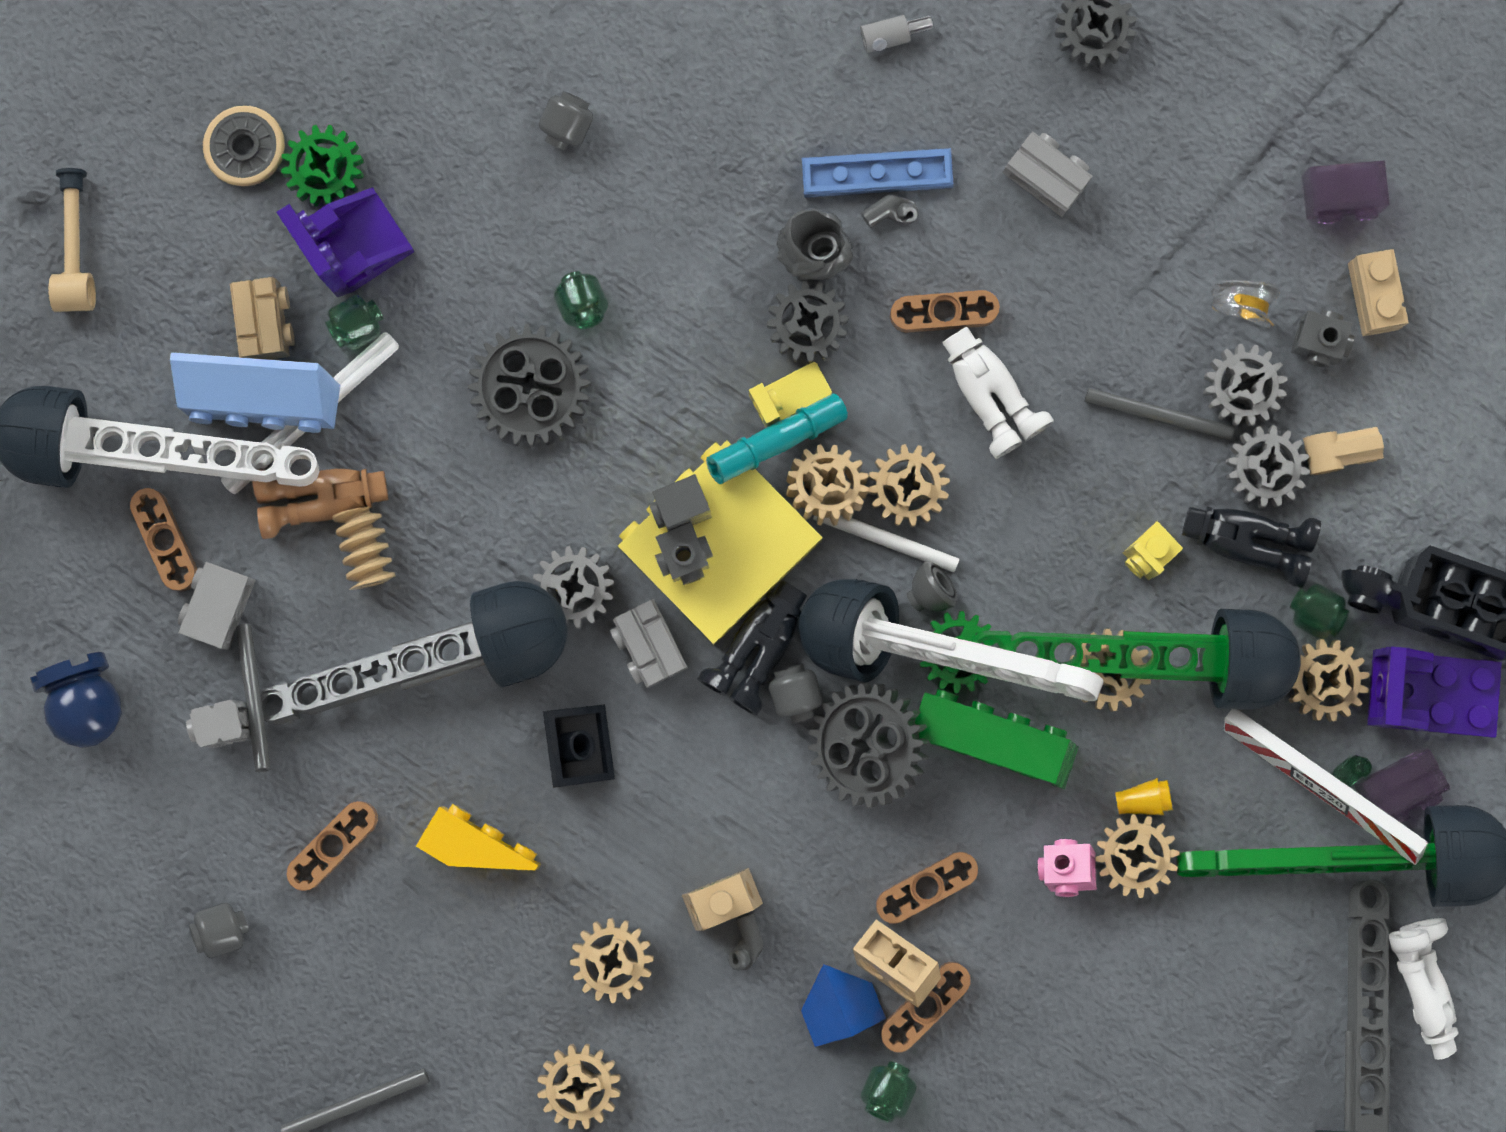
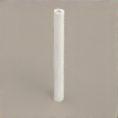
M841 515L836 526L832 525L830 518H825L823 522L826 525L924 562L935 563L951 572H955L959 562L957 557L853 518L847 521Z

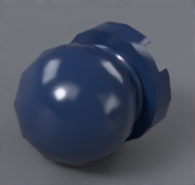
M104 652L87 654L88 661L75 666L71 665L70 659L36 672L37 676L30 677L34 692L48 694L43 707L45 723L54 737L68 745L80 748L98 745L115 732L121 718L120 696L113 684L101 677L102 672L109 668Z

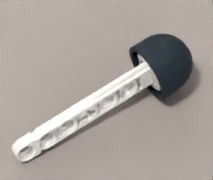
M52 386L28 387L14 393L0 407V461L12 475L28 483L70 488L79 475L82 463L160 473L170 470L259 482L277 480L278 484L291 486H307L312 484L319 474V465L315 455L305 448L282 445L281 450L268 443L174 432L172 428L88 418L85 396L82 391L77 389ZM110 436H119L123 439L122 446L115 452H107L102 449L104 440ZM149 440L158 441L160 443V450L156 455L145 457L140 454V448L145 442ZM188 446H192L196 454H190L188 460H183L180 452H186ZM206 448H208V451H207V461H208V463L205 464V461H204L202 455H206ZM229 449L236 453L234 462L228 466H220L215 463L216 455L222 450ZM261 454H267L274 458L273 465L265 471H259L253 467L254 459ZM298 459H306L311 462V469L307 474L298 476L290 471L291 465Z
M841 579L828 582L810 595L800 614L799 631L801 643L808 657L819 668L828 673L861 682H869L875 679L887 665L892 653L1044 691L1064 693L1065 696L1085 701H1096L1104 682L1099 675L1083 668L1063 663L1060 665L1042 658L899 625V605L894 591L889 586L858 579Z

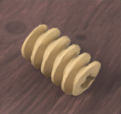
M371 507L350 509L332 516L334 522L345 523L336 530V535L349 538L339 545L341 551L351 552L350 555L342 560L343 564L355 567L346 574V579L359 582L349 590L383 584L396 576L395 572L383 571V567L392 562V558L382 557L379 554L388 548L389 545L388 543L376 541L378 536L385 533V528L373 527L372 523L382 518V514L370 512L369 508Z

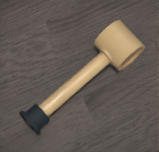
M61 168L56 170V176L60 178V191L64 192V272L50 276V305L54 312L93 311L96 304L94 278L91 273L80 272L79 192L83 191V178L87 177V172L78 168Z

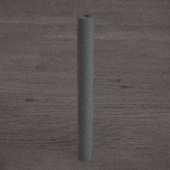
M1088 388L1084 402L1226 440H1231L1233 436L1234 426L1092 388Z
M240 624L236 626L255 772H267L271 770L252 627L251 624Z
M422 1068L281 1125V1131H310L429 1083L428 1074L425 1068Z

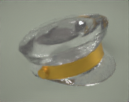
M1223 280L1211 286L1210 292L1213 296L1211 307L1215 311L1240 317L1260 326L1269 328L1274 326L1268 316V309L1280 294V289L1276 284L1244 280Z

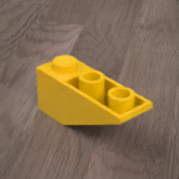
M452 804L449 809L445 806L438 808L416 845L417 848L447 866L537 870L541 866L539 862L534 860L537 853L520 843H517L515 848L502 841L504 836L502 832L486 823L482 828L469 821L472 815L455 804Z

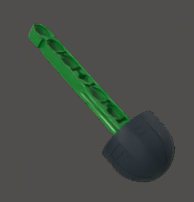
M1219 609L1214 618L1211 635L1123 631V636L1019 632L1011 635L1009 631H982L975 635L971 641L980 644L985 640H994L998 643L1000 649L1016 652L1020 643L1031 641L1037 646V653L1035 655L1037 658L1050 660L1060 665L1063 663L1083 668L1094 673L1120 674V678L1209 681L1212 701L1216 708L1260 709L1275 704L1292 689L1298 678L1301 666L1300 648L1290 629L1272 615L1256 610ZM1066 642L1074 645L1075 655L1070 661L1059 662L1055 659L1054 652L1058 645ZM1087 643L1085 648L1088 652H1099L1102 645H1106L1113 654L1112 656H1107L1104 663H1100L1097 656L1085 655L1086 663H1081L1083 659L1081 644ZM1138 646H1148L1152 653L1148 663L1144 665L1134 664L1131 661L1132 651ZM1177 647H1184L1189 650L1190 657L1188 662L1180 667L1171 665L1169 661L1170 653ZM1197 648H1201V649H1200V652H1199V663H1200V667H1196V666H1197V663H1198V652H1197Z
M1427 806L1424 814L1423 839L1427 841V846L1423 857L1416 865L1387 845L1208 850L1179 853L1176 856L1177 875L1181 877H1215V875L1251 876L1425 870L1428 894L1433 907L1473 906L1492 899L1506 885V829L1494 816L1473 806Z

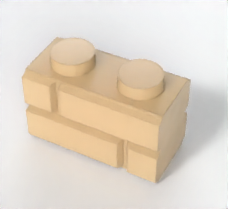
M1394 249L1358 255L1348 263L1362 336L1396 331L1407 325L1409 322L1406 307L1402 306L1404 297Z
M275 277L231 283L230 290L239 358L278 359L290 356L289 346H294L295 340L291 323H285L284 309L290 308L286 286L281 287L280 282Z

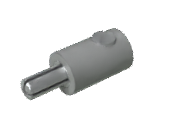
M900 15L862 25L860 30L866 53L909 43L911 41L910 34L932 29L933 22L930 16L907 21L905 15Z

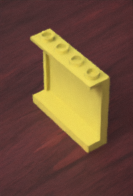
M727 440L721 446L715 442L700 457L704 461L700 467L694 472L690 468L687 469L675 481L677 482L696 474L711 511L712 518L693 525L697 538L705 535L713 557L706 559L709 568L703 570L704 578L683 585L681 580L674 582L671 574L663 577L655 555L662 553L655 536L668 532L666 526L658 528L650 507L646 509L650 515L640 525L634 521L619 535L623 541L618 545L620 550L639 567L713 645L728 633L823 538L756 469H750L723 484L715 482L708 471L706 458L730 446L731 444ZM681 551L677 559L679 561H687L691 553L689 551Z

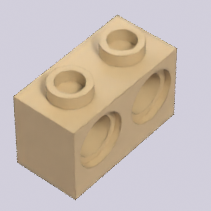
M877 919L853 948L858 966L916 1007L921 1005L941 979L937 961Z

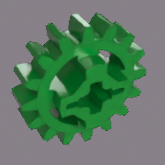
M313 125L311 135L307 136L304 131L300 130L298 131L301 139L300 142L296 143L291 140L287 142L293 151L291 154H282L281 158L289 166L281 169V173L284 177L292 178L286 185L290 191L299 189L296 196L300 201L303 202L310 196L312 206L318 207L321 199H324L325 203L328 204L334 202L333 198L337 196L339 199L345 198L344 192L347 189L357 192L358 188L353 183L354 178L362 179L364 177L362 171L356 168V166L364 163V159L361 155H353L358 151L359 147L355 141L347 143L349 136L344 130L335 136V129L332 125L327 126L325 133H321L318 126ZM328 143L333 146L328 149L319 147L317 144ZM306 152L304 164L299 167L300 160ZM316 155L325 161L328 167L327 171L330 174L329 178L319 169V162L315 158ZM347 165L343 178L339 180L341 169ZM316 184H321L328 186V188L315 189L312 188V186Z
M964 611L958 612L956 620H952L948 612L943 614L944 624L942 625L935 620L930 622L931 628L934 630L933 633L941 634L949 628L963 627L959 636L954 638L970 642L975 637V634L989 631L992 627L990 624H987L980 628L977 625L979 621L978 615H974L970 621L965 620ZM990 639L982 642L983 645L987 646L997 643ZM926 661L919 663L920 668L929 667L931 669L926 678L928 681L938 677L940 679L938 689L943 690L949 683L952 684L954 694H958L961 685L964 684L969 692L975 691V680L983 685L988 682L986 676L973 673L968 677L955 678L959 669L943 666L941 671L935 663Z

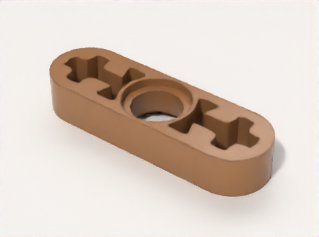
M986 290L904 296L894 302L890 312V320L898 331L904 333L984 327L990 325L996 319L1000 306L997 297ZM979 299H983L986 306L992 307V310L987 312L985 318H980L979 312L972 311L966 313L967 320H960L962 306L959 300H966L965 308L975 307ZM939 302H949L954 306L955 316L952 320L943 322L935 317L934 307ZM922 303H929L927 317L930 323H923L924 315L914 316L910 324H905L904 318L897 317V313L902 312L904 305H910L911 311L918 312L923 311Z
M140 489L131 498L130 509L162 582L172 590L187 591L191 589L197 566L169 503L162 493L154 489ZM146 497L153 501H158V504L153 507L156 517L161 520L164 517L167 519L166 522L156 523L149 529L147 524L154 523L153 518L148 512H141L140 509L145 505L144 498ZM169 529L174 535V544L170 549L161 551L155 545V536L159 531ZM181 550L182 556H176L175 560L179 567L188 568L189 572L184 575V583L178 580H171V575L175 573L173 563L168 560L163 563L162 558L172 557Z
M364 801L353 802L347 805L289 864L287 879L291 886L301 891L317 887L375 829L378 822L376 809ZM353 810L357 812L366 810L368 815L365 817L368 825L366 827L362 825L356 826L350 832L351 835L356 837L351 842L349 836L336 826L341 822L343 828L348 827L354 820L351 814ZM331 834L338 836L343 843V849L336 857L326 855L322 849L323 840ZM314 849L316 856L321 861L328 863V867L324 869L322 864H318L311 871V875L314 878L313 881L303 880L300 882L297 878L300 875L297 867L299 864L308 866L316 859L310 855V852Z
M955 852L881 892L876 900L877 913L888 923H900L973 883L977 877L978 865L975 859L967 853ZM959 859L961 863L969 862L970 868L966 870L968 877L962 880L957 875L948 879L947 881L952 887L945 890L944 882L935 870L942 867L943 873L946 874L954 869V860ZM925 876L934 878L938 885L937 893L929 899L921 898L916 892L918 880ZM909 885L910 894L919 905L911 908V903L908 901L899 907L901 914L898 916H894L892 912L885 914L883 911V907L887 905L885 898L890 895L895 900L904 897L906 894L901 888Z
M947 962L939 967L941 979L936 984L938 989L945 984L946 978L943 975L948 970L953 974L958 970L962 973L959 977L962 985L958 989L950 986L943 993L949 997V1000L944 1004L939 995L931 990L928 996L935 1000L937 1006L932 1016L928 1018L918 1016L914 1005L906 1000L883 1023L881 1038L888 1049L894 1052H904L910 1049L967 992L970 986V975L963 965L957 962ZM908 1010L913 1020L922 1026L916 1031L914 1026L911 1025L905 1031L908 1039L904 1043L896 1040L894 1043L890 1042L889 1039L892 1034L889 1028L892 1025L898 1028L902 1027L908 1020L901 1015Z

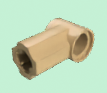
M1377 427L1337 434V431L1326 432L1303 438L1306 454L1309 455L1307 461L1310 475L1335 472L1344 469V466L1374 462L1384 458L1383 439Z

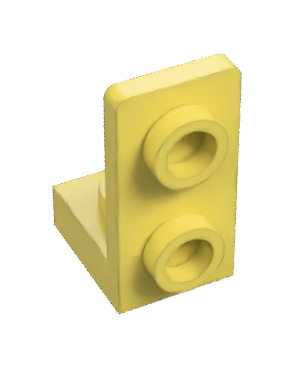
M812 362L766 387L761 383L749 389V397L765 427L794 415L797 409L805 408L832 393L816 362Z
M1156 521L1123 552L1128 558L1125 564L1138 578L1141 579L1145 576L1150 580L1160 575L1165 570L1163 567L1183 547Z

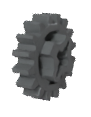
M1064 0L1061 9L1065 13H1058L1055 20L1059 25H1063L1056 29L1055 37L1065 39L1059 49L1061 51L1071 49V62L1077 60L1078 57L1083 58L1084 68H1088L1091 60L1096 61L1099 69L1104 67L1106 58L1113 64L1117 63L1120 58L1118 51L1127 54L1131 47L1127 41H1133L1137 33L1129 29L1137 21L1136 16H1127L1132 4L1125 3L1121 5L1119 0H1073V3ZM1077 13L1080 25L1072 31V17ZM1092 22L1094 26L1101 24L1103 26L1101 32L1097 28L1090 30V23ZM1119 23L1120 34L1115 42V36L1111 30ZM1084 45L1095 47L1096 49H1090L1085 47Z
M804 280L802 290L798 291L790 284L788 285L789 295L787 297L780 293L776 295V300L780 306L769 307L768 313L775 316L776 319L767 321V328L776 329L777 331L770 337L772 343L779 341L783 343L779 350L781 355L791 350L794 362H797L801 355H806V360L810 364L813 362L815 354H819L823 360H826L828 357L827 348H831L834 351L839 350L840 345L835 340L836 337L846 338L847 331L839 327V325L847 324L849 320L848 316L839 315V312L845 308L844 301L834 303L836 291L832 289L827 294H824L822 292L823 283L821 282L816 285L815 289H809L807 280ZM806 299L817 300L823 303V305L815 306L809 304ZM791 305L794 312L792 320L782 325L783 315ZM801 310L809 319L816 318L814 321V334L806 325L799 326L802 318ZM833 319L832 330L829 336L824 339L821 331L822 327L829 320ZM800 338L808 341L810 346H802L792 340Z

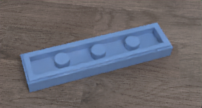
M951 148L802 158L804 198L953 188Z

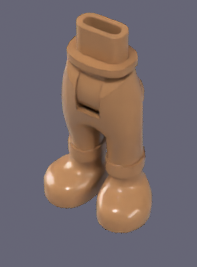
M352 469L319 470L317 479L307 486L278 484L277 480L270 482L252 481L254 494L259 504L270 503L284 498L288 500L301 496H318L315 500L289 503L287 506L259 507L257 509V516L263 539L274 538L279 533L280 528L288 523L292 526L303 522L333 520L332 516L337 513L365 506L373 508L374 502L389 500L384 471L368 473L367 469H362L360 476V471Z

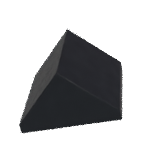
M605 704L543 711L553 788L615 779Z

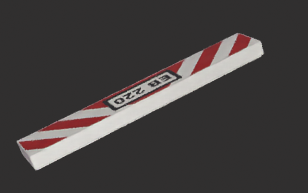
M1232 709L1225 717L1224 731L1414 865L1423 857L1427 841L1238 709Z

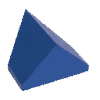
M823 964L801 1010L815 1047L852 1037L886 1019L872 982Z

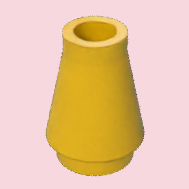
M1155 778L1124 791L1115 792L1119 815H1164L1165 811L1173 810L1168 780L1158 781V778Z

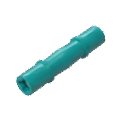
M832 393L805 408L801 407L796 410L794 415L769 425L747 439L741 437L736 443L706 458L708 471L715 482L723 484L750 469L754 470L759 467L760 462L789 450L807 438L813 440L817 438L818 434L847 420L848 412L846 406L837 394Z

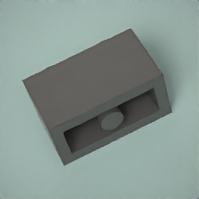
M696 474L652 492L655 501L649 503V507L659 529L666 526L667 530L670 531L690 522L692 525L712 518L710 508Z

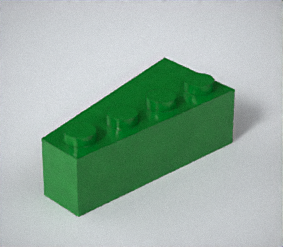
M937 689L935 695L924 693L919 707L920 714L915 719V724H926L927 728L919 733V738L929 740L932 745L965 756H972L974 759L1008 768L1010 771L1020 775L1050 782L1052 786L1065 790L1079 748L1074 742L1066 739L1067 731L1046 724L1042 731L1030 727V719L1013 713H1009L1007 719L993 715L994 707L977 701H973L971 707L957 703L959 696Z

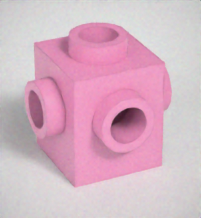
M1072 839L1056 840L1054 845L1044 846V857L1038 859L1039 879L1044 881V884L1051 892H1055V895L1060 897H1074L1079 895L1078 891L1097 890L1096 852L1090 844H1078L1076 840Z

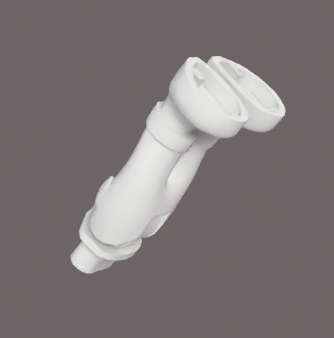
M968 327L961 329L942 342L951 355L948 358V362L953 366L961 391L971 407L984 422L983 425L987 431H992L993 442L990 444L989 449L995 459L1019 447L1022 444V440L1016 431L1007 424L1006 417L1000 412L991 393H995L1005 406L1007 413L1014 419L1025 441H1029L1054 422L1050 413L1046 411L1033 413L1027 408L1029 404L1022 397L1008 369L995 353L985 345H982L983 341L981 338H974Z
M1435 918L1402 926L1399 928L1400 931L1389 934L1391 949L1399 959L1397 966L1399 972L1403 975L1412 998L1414 1019L1421 1027V1035L1425 1044H1431L1434 1058L1439 1060L1448 1058L1457 1052L1454 1037L1459 1033L1457 1027H1452L1457 1021L1448 985L1437 965L1436 951L1432 950V943L1447 933L1446 919Z

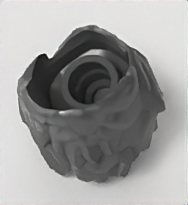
M807 209L791 216L785 227L780 230L777 239V247L779 249L777 259L786 267L788 272L792 273L794 277L797 276L799 281L809 279L825 280L834 277L837 273L844 271L853 259V252L851 251L853 247L842 231L841 220L834 213L818 209Z

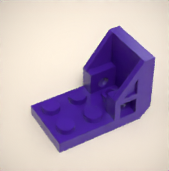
M373 187L328 203L310 216H307L304 210L297 213L290 204L276 212L318 277L337 298L354 292L415 252Z
M1390 646L1373 650L1367 726L1496 738L1502 662L1434 656V653L1404 647Z

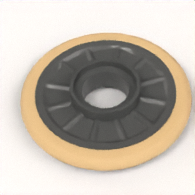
M236 106L221 112L209 124L203 140V153L210 170L222 181L236 186H252L268 179L278 169L285 150L284 135L277 121L269 113L253 106ZM245 136L252 138L254 147L249 154L241 156L235 153L234 144L239 138Z

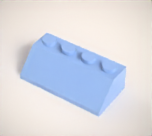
M171 353L170 364L177 408L189 416V420L192 422L212 424L213 419L225 420L226 424L236 427H247L248 423L252 422L262 423L261 426L273 430H283L285 425L298 426L299 430L310 433H319L321 428L334 429L341 385L318 363Z

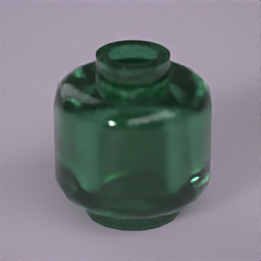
M579 271L568 273L561 279V283L554 291L555 303L563 321L567 325L584 330L598 325L604 319V314L608 309V300L600 281L594 275L582 274Z
M353 295L329 309V320L325 322V325L339 348L345 346L347 349L354 351L380 336L381 329L378 322L384 318L373 300L366 303L361 296Z
M1320 584L1312 585L1307 592L1300 589L1290 605V609L1295 611L1293 616L1294 625L1318 639H1327L1330 635L1336 637L1350 614V611L1346 609V599Z
M889 1061L887 1066H874L861 1091V1100L866 1105L864 1110L870 1115L890 1123L893 1122L894 1118L905 1117L917 1089L916 1083L908 1076L910 1070L892 1061Z

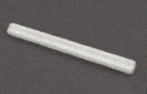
M387 332L381 334L333 377L341 385L338 403L398 350L399 345ZM285 425L283 430H274L261 443L272 444L281 450L282 445L291 446L305 431L299 430L298 426ZM261 454L254 459L253 467L255 469H265L274 461V458L267 454ZM227 477L221 478L222 484L233 494H237L251 481Z

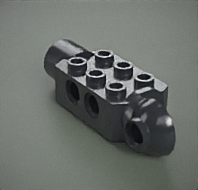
M1431 545L1420 550L1405 562L1398 583L1392 581L1393 576L1389 573L1370 566L1361 565L1356 570H1342L1341 580L1346 593L1349 595L1347 602L1349 606L1373 614H1379L1382 607H1385L1392 611L1394 623L1499 661L1506 660V572Z

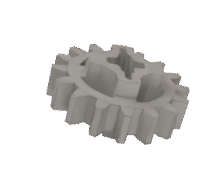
M1239 344L1235 347V355L1230 350L1225 349L1221 353L1224 362L1214 359L1210 365L1215 372H1207L1204 375V379L1212 383V386L1203 390V394L1213 395L1214 398L1208 405L1209 409L1219 406L1221 411L1218 418L1222 420L1228 415L1232 416V426H1237L1242 419H1245L1247 427H1252L1255 425V416L1262 422L1269 419L1267 409L1271 412H1277L1281 407L1275 399H1283L1287 395V392L1279 389V385L1288 381L1287 377L1277 375V371L1283 366L1282 363L1279 362L1272 365L1269 362L1272 356L1270 351L1263 356L1258 355V345L1252 346L1249 352H1245L1243 344ZM1244 362L1253 363L1260 367V369L1246 367ZM1226 370L1225 374L1228 378L1226 389L1222 391L1221 379ZM1258 379L1249 390L1232 392L1242 381ZM1268 380L1269 392L1266 400L1264 401L1265 396L1263 395L1262 390L1264 382ZM1230 402L1244 404L1247 410L1236 408Z
M1272 425L1269 427L1267 434H1264L1261 426L1253 429L1254 438L1246 432L1240 436L1243 446L1235 443L1231 445L1230 450L1236 454V457L1228 458L1225 460V464L1234 467V471L1228 474L1226 479H1236L1238 484L1232 491L1234 494L1242 490L1246 492L1244 497L1246 504L1257 498L1258 508L1266 507L1268 500H1271L1274 508L1282 505L1281 496L1287 501L1296 498L1292 488L1296 490L1304 489L1305 484L1299 480V477L1310 474V470L1301 467V463L1307 460L1309 455L1298 453L1297 449L1303 444L1301 440L1293 444L1288 441L1291 431L1287 430L1279 436L1277 435V427ZM1262 443L1257 456H1245L1253 445ZM1280 447L1287 453L1290 461L1286 460L1281 454ZM1269 459V465L1275 467V471L1266 475V469L1260 467V463ZM1245 473H1248L1254 480L1255 487L1247 480ZM1278 478H1289L1284 487L1273 491Z
M566 546L565 556L562 557L556 551H552L551 555L554 561L551 564L541 561L539 564L545 572L543 575L534 574L533 579L540 582L541 588L545 589L548 593V588L558 591L562 598L560 606L564 612L567 624L569 620H573L575 627L580 629L582 619L587 618L591 624L596 623L593 614L596 611L606 614L607 610L602 605L603 601H613L614 596L606 592V588L614 586L615 582L612 579L604 578V575L611 569L608 565L597 566L601 558L597 553L588 559L587 549L584 547L580 549L578 555H574L570 546ZM572 563L570 570L560 576L553 574L562 565ZM587 566L596 574L599 587L591 585L585 577ZM577 576L578 583L583 587L582 592H575L570 599L569 592L564 588L565 583H572ZM586 599L594 601L587 609L574 613L579 603Z

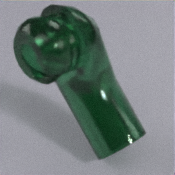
M1353 755L1340 763L1331 775L1351 788V785L1362 776L1367 777L1371 773L1372 765L1368 758Z

